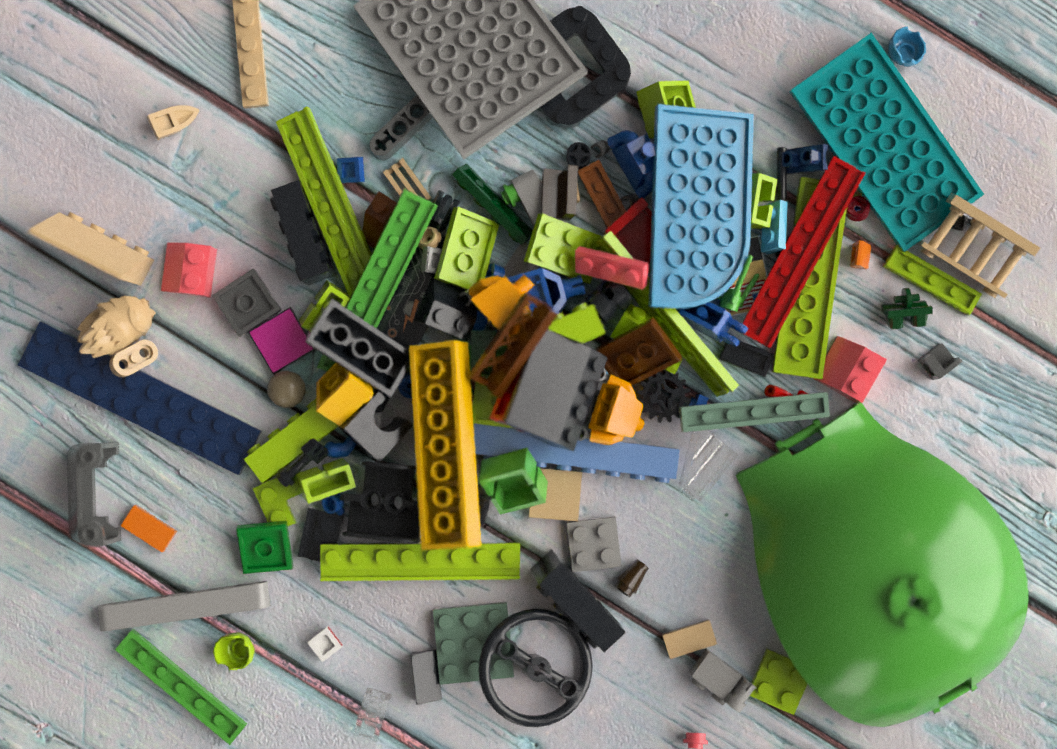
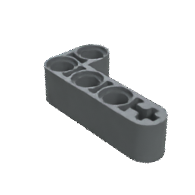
M417 95L370 140V149L379 160L391 158L433 118ZM421 108L424 110V114L420 118H414L411 116L414 109ZM398 125L406 127V131L402 135L394 134V129ZM388 134H390L392 139L395 141L394 143H392V141L388 139ZM378 144L385 145L387 149L385 151L379 150Z

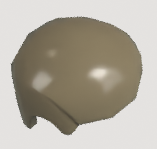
M283 370L270 378L267 384V394L275 405L291 408L302 402L306 394L305 382L297 373Z

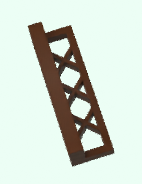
M524 292L469 374V377L487 386L494 396L502 398L558 314L547 303ZM528 301L536 305L531 313L523 315V309ZM520 324L521 329L519 332L509 336L508 331L510 328ZM506 345L507 350L505 353L495 357L494 352L496 349ZM492 365L493 371L487 379L479 375L483 368Z

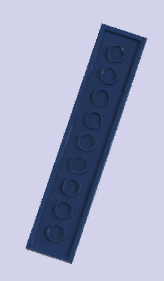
M39 322L18 366L237 475L241 474L246 464L244 459L249 456L247 451L255 446L262 430L141 370L127 377H118L110 369L111 355L106 354L93 358L92 354H82L79 349L83 343L77 342V338L45 322ZM119 361V367L124 369L125 364Z

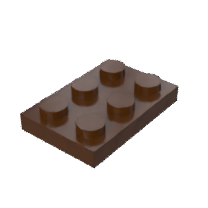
M654 317L595 348L597 352L608 357L604 367L608 374L621 378L631 385L680 362L682 355Z

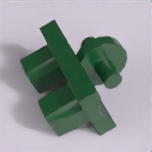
M903 288L900 296H894V303L881 304V312L886 316L887 325L890 329L903 328V317L910 316L912 326H926L928 314H933V307L928 306L926 300L920 301L919 294H911L910 288Z

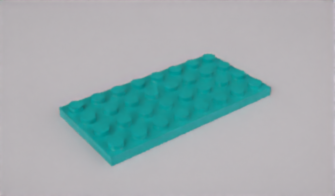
M872 32L789 91L825 144L828 145L832 154L856 167V169L865 172L857 189L868 201L872 211L903 252L941 226L951 211L949 210L951 205L946 202L951 193L958 195L970 204L984 195Z

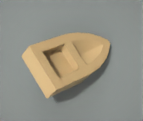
M177 105L149 114L147 119L156 139L159 140L176 134L191 124L197 117L199 109L187 105Z

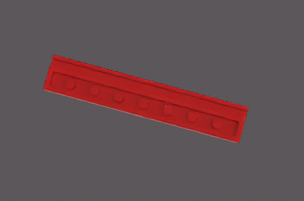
M835 156L831 158L828 170L824 171L786 241V249L780 252L742 322L748 328L747 332L743 335L769 349L771 348L865 175L864 171L856 169V167Z

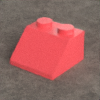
M167 242L161 291L211 298L217 249L208 245Z
M837 336L825 358L823 379L814 380L854 403H863L887 359L864 346Z

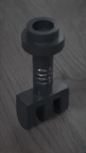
M316 439L309 440L301 448L304 455L288 470L281 468L276 476L277 479L285 487L292 486L296 482L294 477L312 460L319 464L329 454L328 449Z

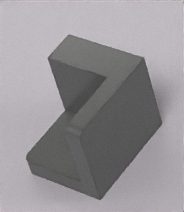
M942 343L917 360L932 380L941 379L962 362L960 357L954 358Z

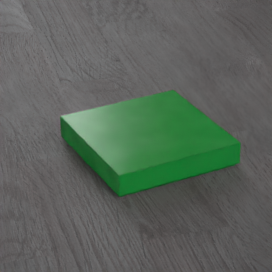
M287 521L237 525L236 532L243 574L293 569Z

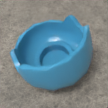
M908 26L896 30L888 43V54L891 60L901 66H915L923 59L926 53V43L920 36V32H912L908 30Z

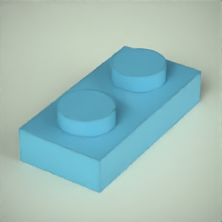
M783 200L766 204L772 205L773 211L770 228H762V253L769 255L786 249L788 202Z

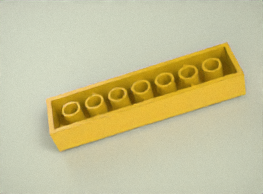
M453 340L409 346L421 550L481 546L468 343Z

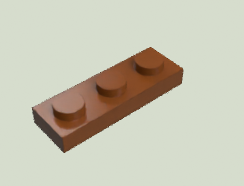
M597 160L578 170V176L605 227L608 229L626 212V209L600 160Z

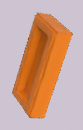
M138 505L132 507L121 524V527L160 552L166 550L177 533V530Z

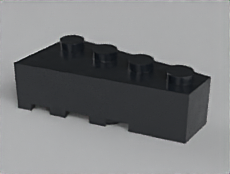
M296 180L272 189L273 197L270 198V202L274 211L279 213L281 219L278 221L282 234H286L287 248L291 258L294 259L295 270L299 280L307 285H311L335 276L334 267L301 181Z
M552 549L530 569L538 582L536 586L538 591L545 598L550 596L555 601L552 605L561 615L565 612L571 618L569 623L576 631L583 630L587 634L585 639L594 649L599 647L603 652H606L626 633L621 624L599 600L596 601L595 596L583 583H579L578 578L567 565L563 566L558 555Z

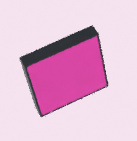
M292 307L287 308L248 332L273 375L316 350L305 342L307 333L301 326Z

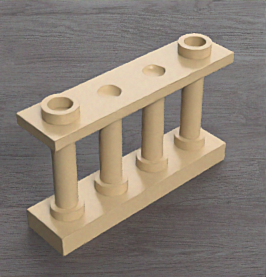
M951 193L946 199V202L951 205L949 208L951 210L928 244L922 240L917 243L922 246L920 251L932 259L935 255L983 284L985 286L983 291L996 298L997 295L1006 298L1008 294L1000 290V286L1022 256L1025 257L1027 253L1035 256L1040 247L958 195ZM965 213L972 218L970 221L971 226L948 257L938 251L937 248L958 217H962ZM987 227L993 231L991 234L992 239L971 269L968 270L957 262L979 230ZM1008 240L1014 244L1012 247L1013 252L991 283L978 275L1001 242L1004 243Z

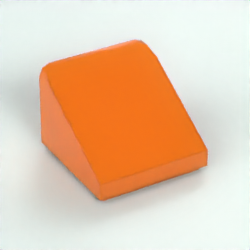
M861 240L852 244L851 268H869L870 244Z

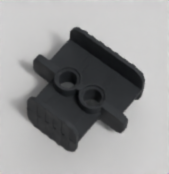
M361 462V465H366L362 494H340V500L350 501L347 531H343L342 535L404 543L421 542L419 501L412 499L414 470H417V467L381 462ZM374 493L378 496V504L375 507L371 503V497ZM397 496H400L402 499V506L399 509L394 504Z

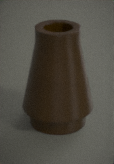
M637 559L631 567L616 578L617 582L614 586L630 598L632 594L637 593L649 568Z

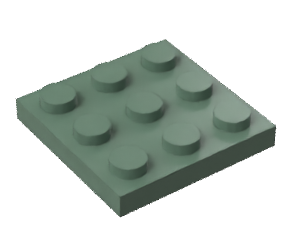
M507 602L433 609L440 685L479 681L478 669L482 647L492 630L508 617ZM510 630L506 633V636L509 639H511ZM506 642L501 646V653L506 654L509 652L510 643ZM494 654L490 666L491 680L513 678V662Z

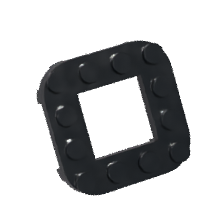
M582 6L566 9L550 20V22L565 42L573 36H578L604 73L568 100H565L562 94L559 93L539 107L551 125L561 128L577 127L580 125V122L617 95H621L626 89L631 76L630 64L626 56L597 17Z

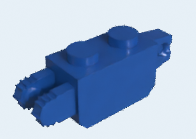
M711 302L692 308L676 309L691 328L720 343L724 341L736 347L740 341L735 336L728 334V330L732 328L743 334L748 330L744 324L733 319L728 311Z

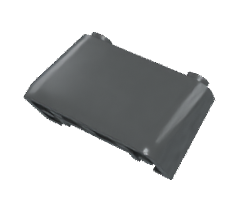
M119 442L79 443L70 447L67 453L69 534L73 540L85 546L100 547L121 541V528L111 526L108 522V516L96 517L95 468L107 467L109 458L119 454Z

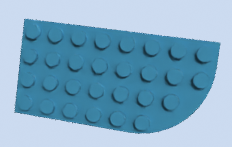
M662 104L655 106L654 144L656 146V154L653 161L649 307L685 309L705 304L722 295L740 275L750 247L754 114Z

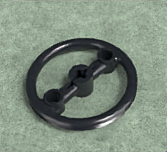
M546 609L523 610L501 621L487 637L479 658L478 672L480 685L488 703L506 720L525 727L548 726L569 716L584 699L592 678V654L581 630L579 632L576 631L569 623L567 617ZM533 620L548 621L562 627L573 638L580 654L581 671L579 680L575 681L568 676H562L551 669V665L546 658L538 654L526 653L517 647L516 643L506 636V633L518 624ZM509 642V652L506 654H502L501 646L504 643ZM496 654L503 659L514 662L521 667L526 677L535 682L547 683L566 699L565 703L554 711L542 715H525L510 709L500 700L493 688L490 674L492 656ZM520 657L524 658L532 664L538 665V667H540L539 669L552 676V678H549L548 676L539 671H535L532 668V666L522 661ZM570 681V689L563 693V684Z

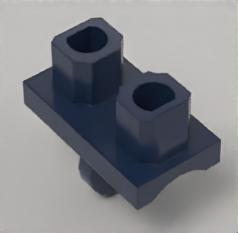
M819 144L787 149L786 152L782 153V166L787 168V174L790 175L828 170L826 162L828 145Z

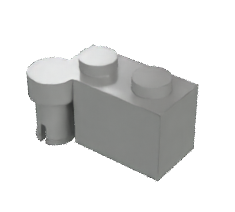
M707 648L689 671L691 677H693L691 681L701 690H704L706 687L713 692L711 697L722 705L726 702L739 713L746 706L745 701L753 690L756 689V686L748 682L745 676Z

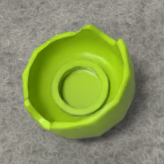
M235 632L228 633L215 642L213 654L217 664H224L231 671L246 668L253 661L255 648L249 637L243 633Z

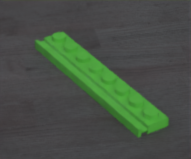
M404 188L345 308L376 329L437 208V204ZM322 354L317 368L327 372L336 362Z

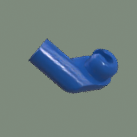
M347 437L343 443L329 441L324 447L329 451L328 457L341 458L349 456L356 447V444Z

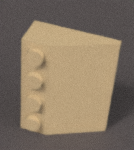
M59 212L30 228L28 233L120 280L136 285H142L154 262V259L148 257L149 251L135 245L134 249L126 246L127 240L113 234L112 238L105 235V229L91 223L90 227L83 224L84 218L72 212H69L68 216Z

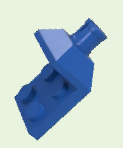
M540 268L507 278L514 284L521 276L525 275L534 284L527 293L547 303L557 314L562 312L568 303L567 299L586 294L584 285L572 288L573 286L583 284L581 275L561 280L560 276ZM530 302L529 308L532 312L536 305Z

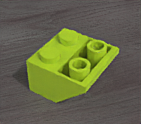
M586 303L572 308V314L565 317L563 313L558 314L548 328L550 331L581 344L605 334L594 305L587 306Z

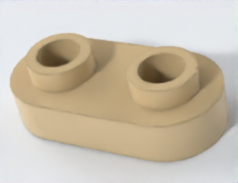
M141 340L113 355L110 359V369L118 377H127L154 362L158 356L157 347L149 340ZM140 350L145 352L144 358L140 356ZM119 361L125 364L124 369L119 367Z

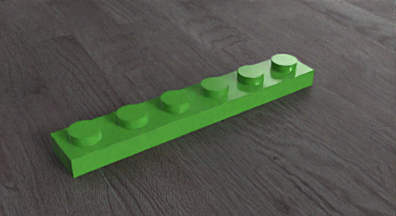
M131 630L115 649L229 745L247 725L243 719L136 630Z

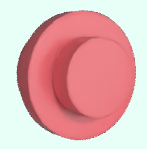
M686 733V739H683V743H688V748L703 749V744H708V740H706V734Z

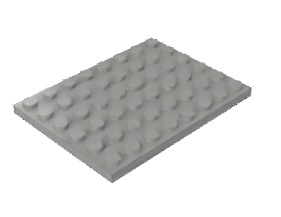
M360 0L353 5L356 12L463 159H466L587 75V69L534 0Z

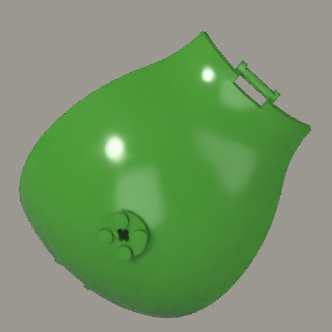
M855 403L825 425H822L818 418L814 419L811 425L784 441L779 440L775 442L778 453L736 474V478L742 487L749 506L758 578L763 598L777 635L790 660L810 688L825 703L846 718L868 726L888 727L908 721L931 710L936 714L940 711L939 708L970 690L973 692L978 689L976 684L989 675L1006 658L1015 645L1023 629L1028 610V584L1021 554L1008 527L982 493L964 476L927 451L890 433L872 417L863 403ZM815 433L822 437L794 455H791L788 450ZM912 595L914 596V602L910 605L908 602H910L909 597Z

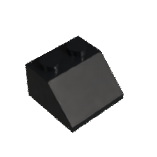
M432 274L414 320L456 338L468 341L477 320V306L475 304L465 306L469 302L468 296L460 298L459 295L467 290L434 279L435 274Z

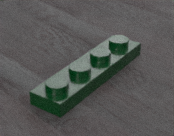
M468 164L456 169L452 175L456 179L457 184L474 197L473 199L476 204L485 208L491 214V218L495 223L502 225L508 231V235L513 241L523 245L531 239L533 230L505 204L496 192Z

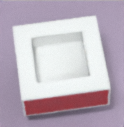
M329 626L307 642L322 662L343 646Z

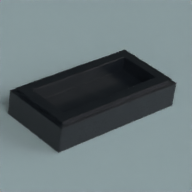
M742 341L736 347L725 342L718 360L766 377L774 354Z

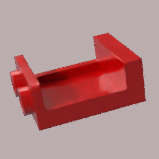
M640 198L605 230L604 235L611 231L634 260L647 262L648 274L650 275L652 211L648 208L649 204L643 198Z

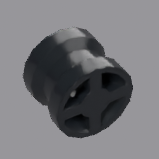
M575 142L570 145L566 154L568 165L578 166V170L589 164L591 158L590 148L582 142Z

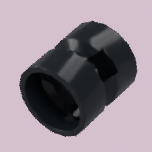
M607 281L602 285V291L596 290L586 298L590 306L594 305L597 315L606 324L617 316L618 309L624 310L633 303L632 297L623 285Z

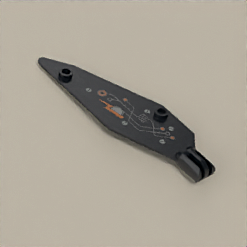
M439 190L432 202L437 204V208L427 227L435 228L437 232L441 233V241L436 248L442 249L453 207H458L460 201L454 199L452 202V196L448 194L444 196V192ZM419 244L377 327V330L409 350V346L419 345L428 328L427 325L414 320L433 274L421 272L423 249L420 248ZM382 392L380 393L385 397L383 403H381L375 410V412L380 413L385 409L390 399Z

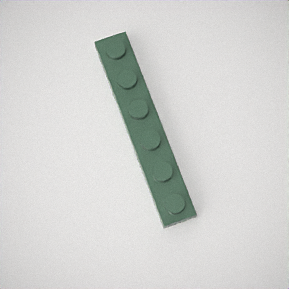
M828 392L679 407L681 432L830 417Z

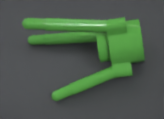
M752 255L747 257L735 288H729L717 297L720 300L719 306L737 312L739 307H743L745 299L759 278V274H755L743 294L740 292L753 258Z

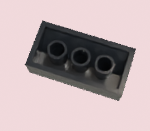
M333 299L323 305L311 324L305 340L307 344L389 398L394 394L410 366L409 350Z

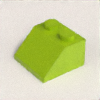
M689 80L658 81L636 91L639 100L638 104L645 123V130L650 139H654L655 106L662 104L696 108Z

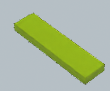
M898 245L893 247L883 265L887 270L967 316L971 315L982 293L911 252H903Z

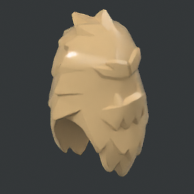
M135 296L111 298L109 302L97 304L98 308L86 316L78 326L77 330L81 332L77 342L83 343L79 351L82 354H92V357L95 358L106 354L114 355L128 348L134 342H137L142 335L145 336L156 312L150 309L148 300L145 298L138 299Z

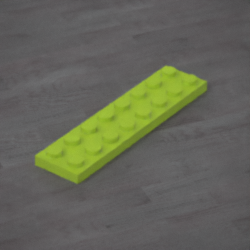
M799 178L792 230L820 179ZM846 210L777 335L772 367L773 373L823 379Z

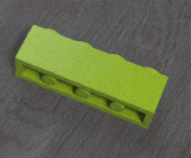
M316 399L306 406L308 410L302 415L297 413L286 422L289 425L283 430L277 428L267 436L269 440L262 446L258 443L247 451L249 456L244 460L261 483L267 482L278 474L281 468L287 467L303 454L301 448L309 440L316 439L319 442L338 427L336 423L316 411Z

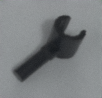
M965 215L959 216L952 229L964 231L965 225H971L970 221L972 219Z

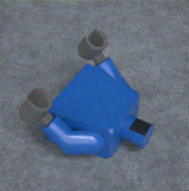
M624 130L609 137L607 141L600 140L591 146V148L595 146L600 148L601 152L595 156L596 158L607 154L610 148L613 149L612 153L633 190L636 192L625 195L620 199L621 202L630 201V205L626 210L631 208L640 198L644 199L653 191V161L656 154V146L651 142L647 134L638 136L635 132Z

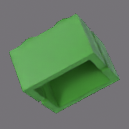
M528 448L487 458L481 462L479 482L487 495L491 496V501L500 515L546 503L548 481L539 466L536 467L537 463Z

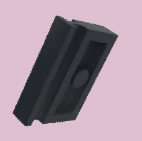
M309 507L297 557L320 562V545L338 544L344 515L329 514L324 510Z

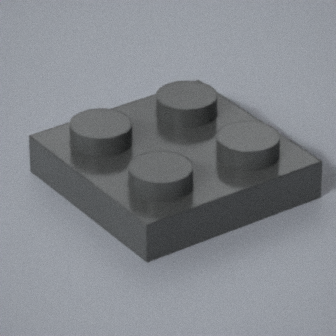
M254 268L212 295L239 337L247 334L250 330L282 311Z

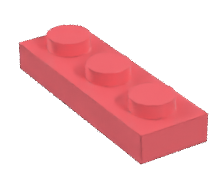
M581 246L575 250L576 273L639 289H644L648 285L647 262Z

